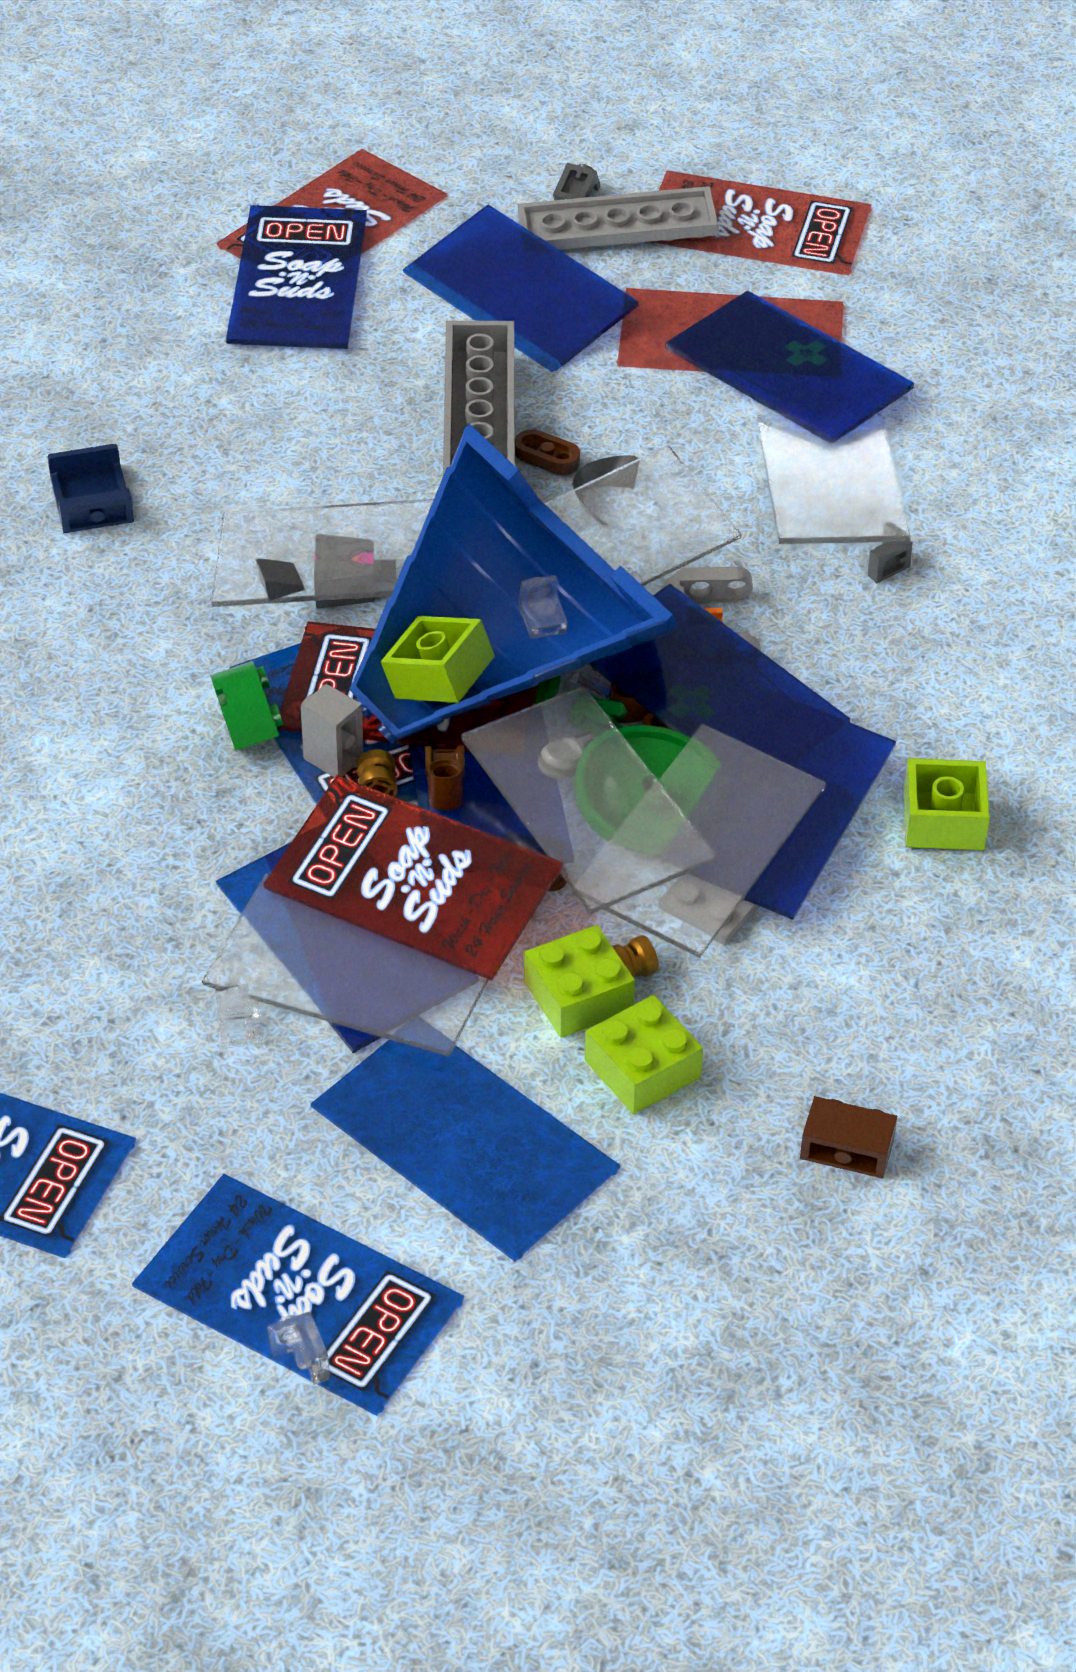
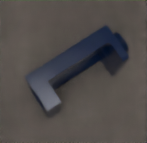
M117 444L48 454L50 480L63 534L134 522L132 497L129 488H126Z

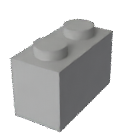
M326 683L314 694L307 696L301 704L303 758L339 780L357 765L359 756L363 754L362 704Z

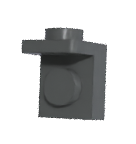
M567 162L553 193L554 200L590 197L593 189L599 190L601 186L597 171L586 164L575 165Z
M892 524L884 527L882 545L870 550L868 577L876 584L909 568L911 564L913 542Z

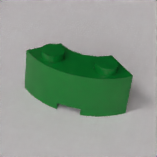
M250 661L210 675L235 751L279 736L277 727L284 724L277 704L268 705L264 689L270 688V684L263 666L256 668L254 661Z

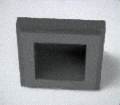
M263 558L255 559L259 578L269 601L304 590V585L294 563Z

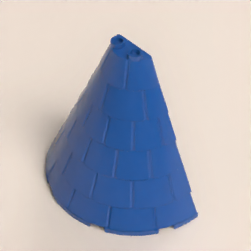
M471 424L463 429L464 434L451 466L445 470L412 554L406 557L390 600H387L369 647L349 688L357 697L355 701L362 704V714L368 720L373 715L376 716L381 722L377 729L392 745L397 740L443 723L445 719L489 705L491 701L538 686L540 682L584 668L586 664L632 649V646L669 635L678 626L673 614L621 565L614 570L535 494L521 472ZM417 616L482 620L495 657L459 703L415 701L411 699H396L394 697L380 661Z

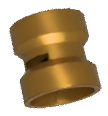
M375 749L366 751L359 756L357 760V775L359 776L360 796L380 804L386 803L396 796L397 779L394 775L395 759L392 754L385 750Z
M639 935L631 938L629 943L624 946L620 944L612 946L633 978L637 975L646 977L658 971L657 954L647 936Z

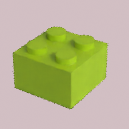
M417 616L380 662L396 699L459 703L495 655L481 619Z
M908 758L903 789L906 847L985 850L990 819L986 761Z
M598 925L524 951V983L560 1038L601 1023L634 1005L635 979Z
M654 994L585 1031V1061L633 1115L701 1078L703 1047Z

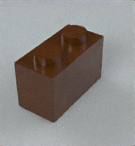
M814 1096L802 1134L800 1159L883 1179L895 1138L898 1116L878 1109H868L843 1103L836 1099Z

